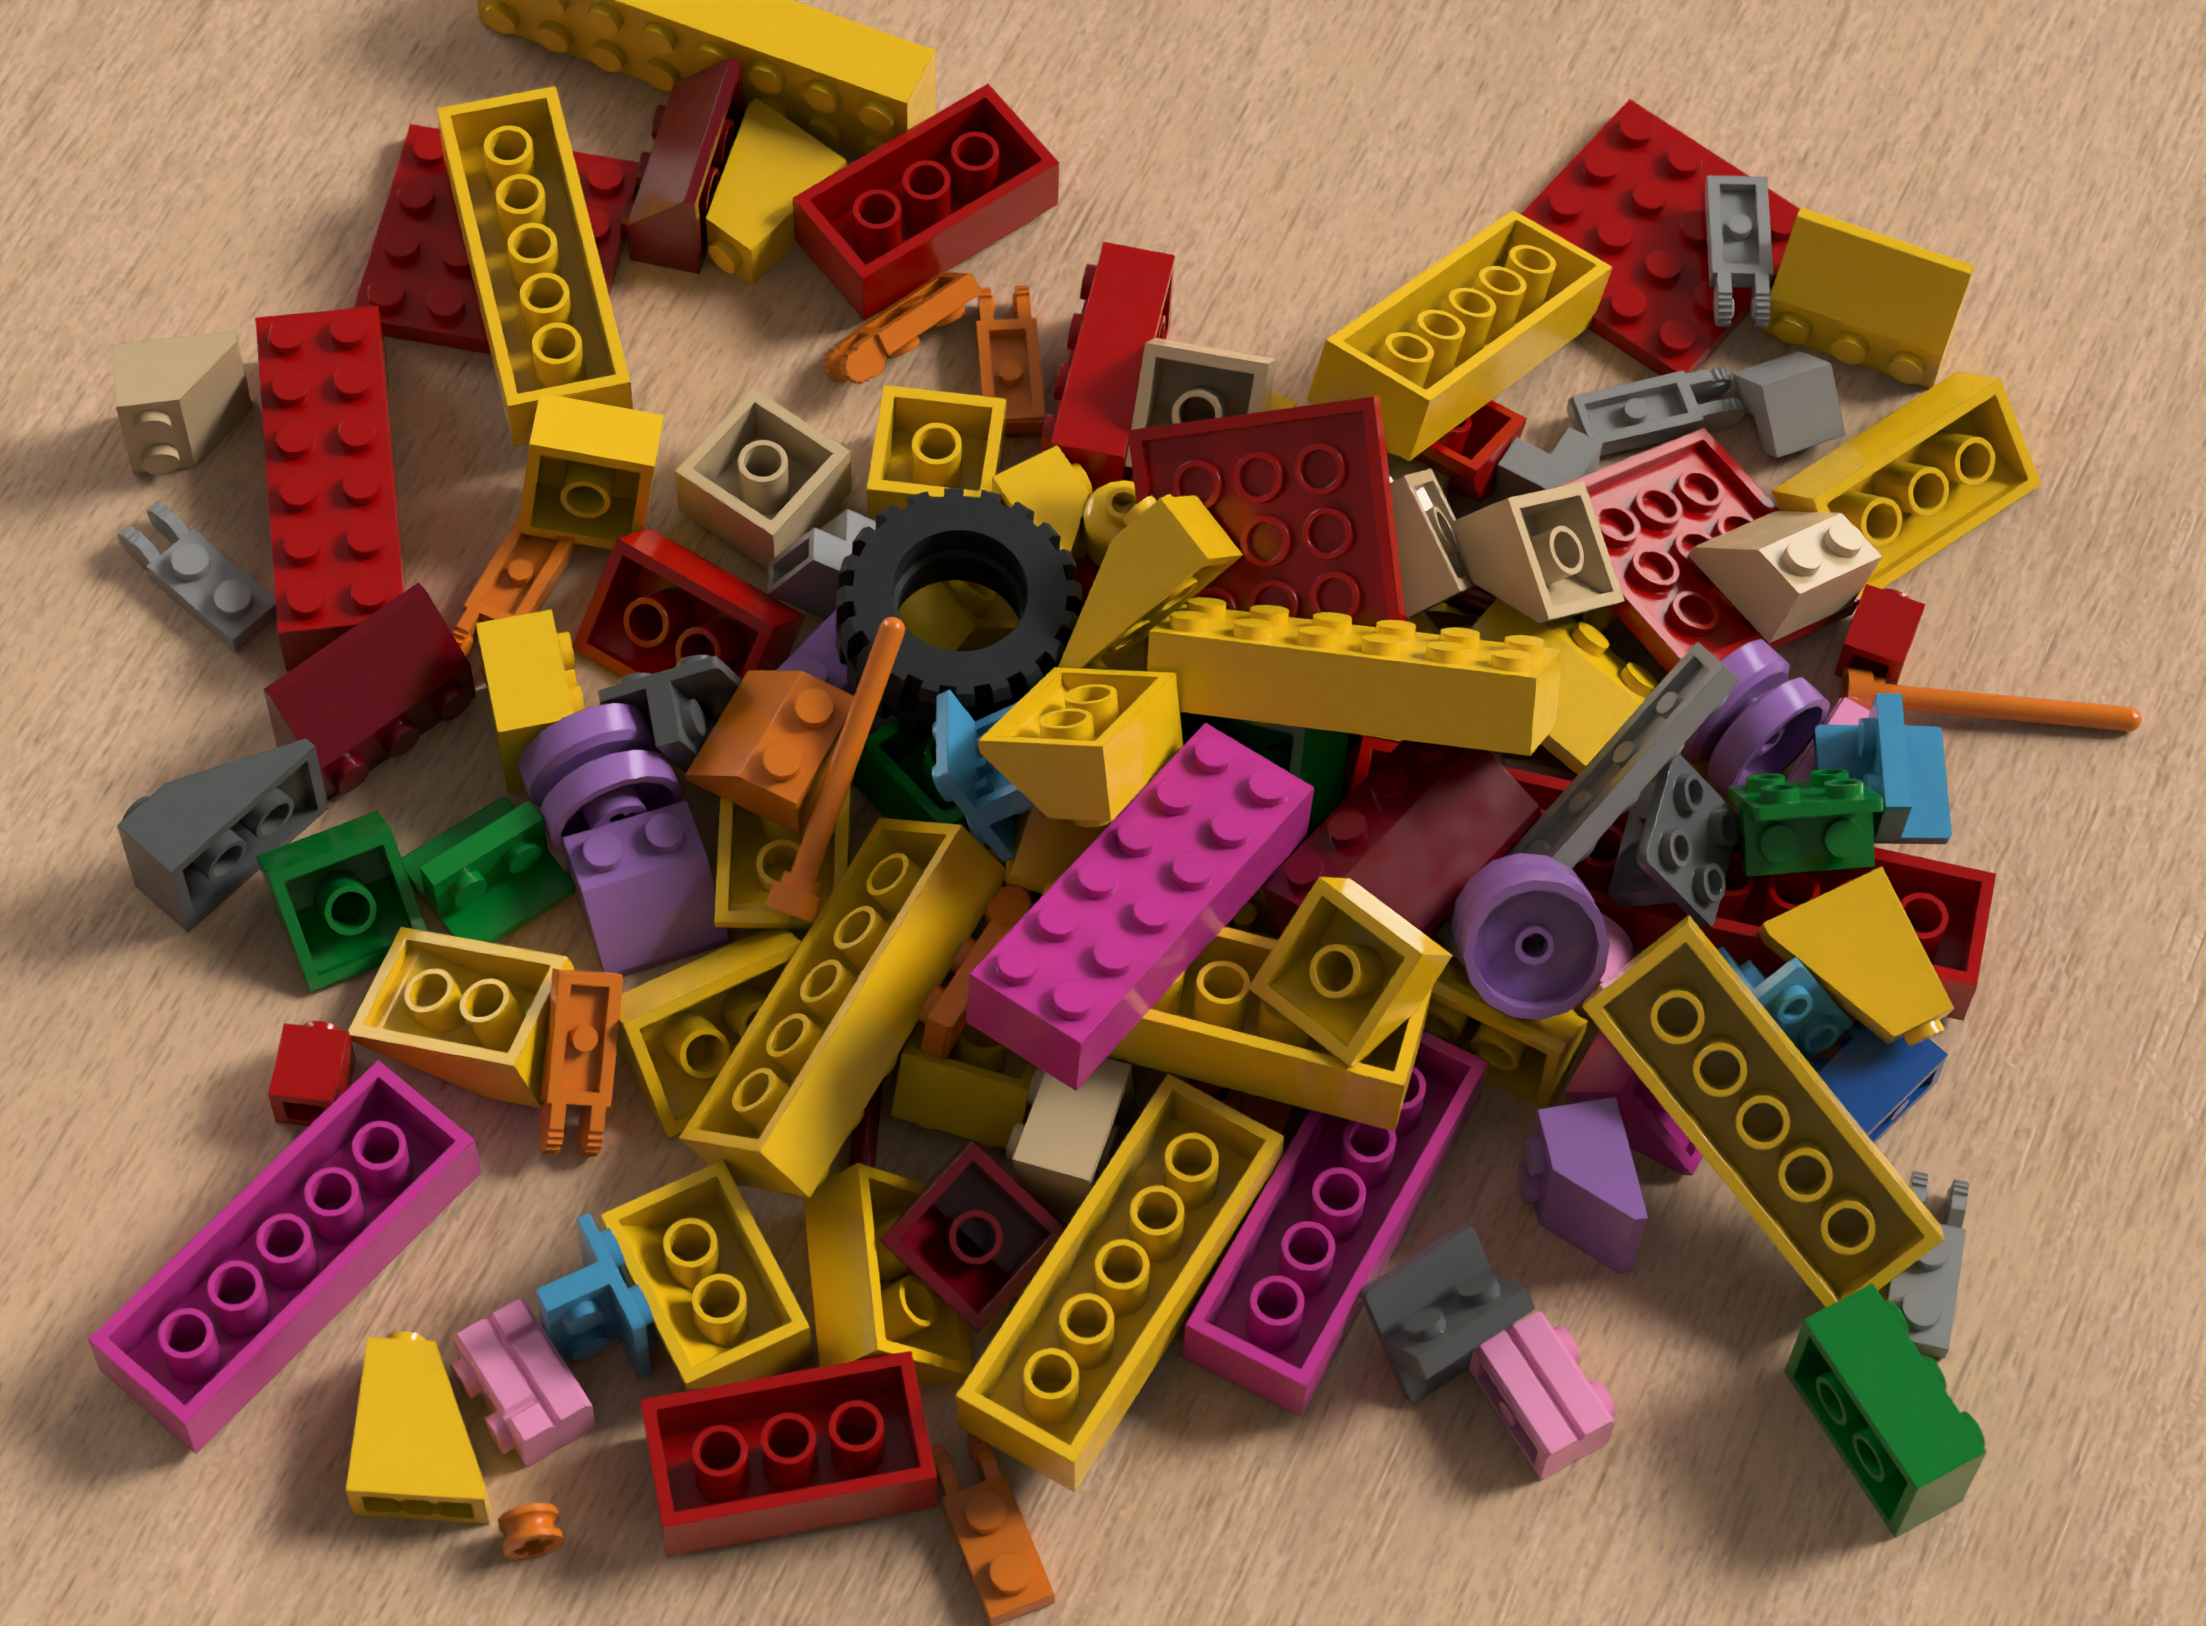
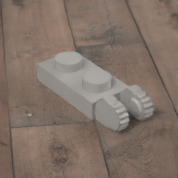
M1707 175L1704 187L1709 282L1710 287H1714L1713 308L1715 326L1729 327L1731 324V319L1734 316L1732 287H1751L1750 318L1752 319L1753 327H1768L1773 262L1767 177Z
M1714 367L1711 370L1705 369L1687 374L1683 370L1583 393L1569 398L1567 404V413L1573 428L1603 444L1600 456L1677 439L1702 428H1705L1709 433L1720 431L1723 428L1734 427L1735 424H1739L1744 419L1743 417L1746 416L1743 404L1738 398L1734 399L1732 397L1731 399L1726 398L1723 401L1716 400L1697 404V402L1708 400L1711 397L1721 396V394L1727 393L1728 389H1731L1733 380L1726 367Z
M156 502L146 510V514L149 516L148 518L154 528L173 544L164 553L160 554L147 537L130 525L117 534V538L127 553L148 571L150 580L232 651H237L277 617L275 598L194 528L189 530L182 519L163 503Z
M1913 1171L1908 1186L1920 1201L1925 1204L1929 1192L1928 1173ZM1954 1179L1951 1187L1947 1190L1944 1225L1940 1224L1944 1240L1890 1281L1887 1285L1885 1301H1893L1903 1313L1909 1328L1908 1336L1921 1354L1945 1358L1949 1351L1966 1229L1962 1228L1966 1212L1969 1183L1962 1180Z

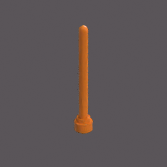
M888 617L879 626L791 872L784 870L780 882L773 881L765 903L768 907L813 923L816 919L823 898L817 896L821 883L815 880L905 634V625L897 617Z
M1848 667L1844 669L1839 699L1846 697L1868 710H1871L1876 693L1902 694L1903 711L2127 732L2138 729L2142 722L2141 713L2134 707L1885 684L1884 677L1874 676L1872 670Z

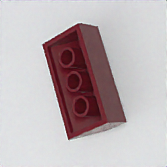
M1402 740L1262 885L1277 934L1281 937L1319 877L1353 880L1427 936L1454 908L1455 901L1469 878L1492 860L1501 858L1542 815L1540 806L1489 750Z

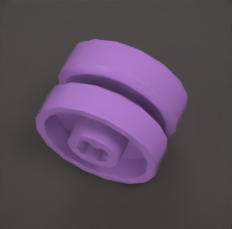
M1762 639L1748 642L1721 661L1740 681L1729 692L1724 705L1704 720L1687 739L1681 751L1694 764L1709 761L1707 778L1728 798L1729 787L1746 785V777L1749 775L1763 773L1782 774L1804 752L1813 739L1816 726L1824 723L1829 712L1830 702L1803 677L1787 681L1790 664Z
M611 703L589 707L568 715L540 732L524 749L518 763L521 778L532 803L540 807L539 813L543 818L545 832L553 849L564 857L563 837L595 829L683 800L681 785L669 760L662 756L661 751L656 748L653 727L648 714L635 705Z
M1517 853L1492 860L1469 878L1455 901L1451 930L1457 953L1465 967L1469 981L1488 1005L1511 1017L1541 1020L1567 1013L1592 994L1606 971L1610 942L1603 916L1595 905L1589 890L1576 873L1568 866L1549 856Z

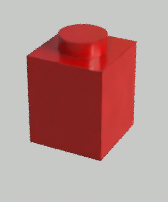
M1866 584L1843 643L1834 675L1842 678L1846 667L1869 669L1873 671L1874 676L1884 677L1885 684L1897 685L1926 604L1912 600L1898 590L1880 589Z
M309 1021L304 1025L284 1023L268 1092L276 1123L310 1126L350 1087L356 1057L349 1031L341 1030L337 1026L323 1021Z

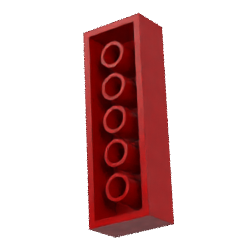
M379 306L255 318L277 630L286 671H291L407 591L386 346Z

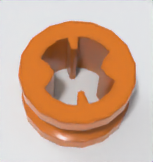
M531 1503L515 1507L503 1513L498 1518L500 1532L508 1535V1538L502 1543L504 1556L516 1560L533 1559L560 1549L565 1542L562 1530L554 1527L560 1519L558 1507L550 1503Z

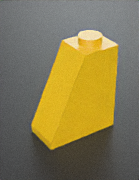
M757 97L747 107L706 216L707 243L710 257L723 271L730 274L735 272L752 285L797 244L794 240L793 197L847 166V160Z
M1879 867L1764 922L1758 931L1763 943L1786 962L1797 958L1843 1009L1886 1044L1904 1037L1908 1046L1912 1047L1945 1030L1940 1019L1948 1016L1954 1007L1883 867Z
M405 1331L389 1333L386 1338L367 1337L346 1493L353 1515L490 1524L491 1508L486 1486L436 1341H427L419 1334Z

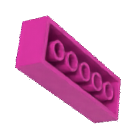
M1205 723L970 973L966 1022L1076 1091L1307 836L1314 787Z
M1423 1031L1395 1131L1309 1110L1187 1321L1182 1357L1302 1417L1364 1307L1360 1297L1361 1289L1379 1278L1481 1098L1488 1062Z
M377 1060L88 1339L100 1371L192 1452L197 1454L481 1174L475 1140L382 1062Z

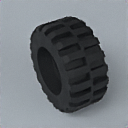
M944 488V497L930 499L929 493L926 491L909 496L907 508L900 511L896 505H890L877 514L875 530L870 526L862 528L852 541V554L843 559L839 572L838 590L836 591V647L840 663L847 666V680L855 693L881 622L888 617L899 618L897 612L901 605L912 594L928 585L950 580L969 581L983 585L1003 597L1013 608L1019 619V623L1011 633L999 642L983 649L965 652L948 651L931 646L913 635L905 626V634L876 715L881 719H887L891 714L898 717V729L915 737L919 734L920 729L932 731V725L937 721V695L947 690H950L974 721H978L1019 702L1054 667L1059 666L1081 614L1083 602L1082 585L1076 581L1077 566L1071 552L1066 549L1059 550L1061 536L1049 523L1043 522L1037 527L1033 523L1034 511L1023 504L1015 502L1012 508L1000 504V494L982 490L980 498L963 496L964 488Z

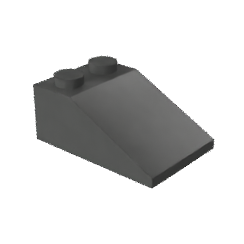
M305 738L167 782L150 797L144 796L135 801L125 812L122 821L117 825L135 886L189 933L260 870L255 856L289 844L329 809L316 748Z

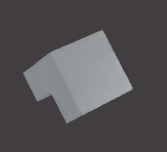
M1798 351L1732 373L1737 398L1739 401L1741 400L1745 412L1755 417L1761 450L1779 458L1846 435L1831 363Z
M1568 427L1551 454L1516 437L1498 464L1491 505L1506 498L1552 489L1597 471L1603 444L1571 427Z
M846 509L820 530L815 527L768 563L767 595L827 619L836 610V591L838 590L839 572L843 559L852 554V541L862 528L870 526L875 530L876 521Z

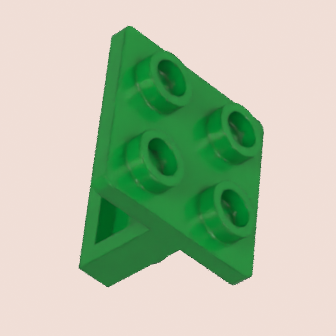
M1838 768L1813 770L1810 772V780L1785 782V775L1754 774L1746 777V785L1729 787V801L1739 808L1741 872L1745 876L1875 866L1873 812L1883 811V797L1866 786L1864 781L1849 777L1848 770Z
M500 797L402 857L410 882L449 934L455 937L496 943L566 900L575 892L573 881L549 852L543 818L529 800L515 808L507 797Z

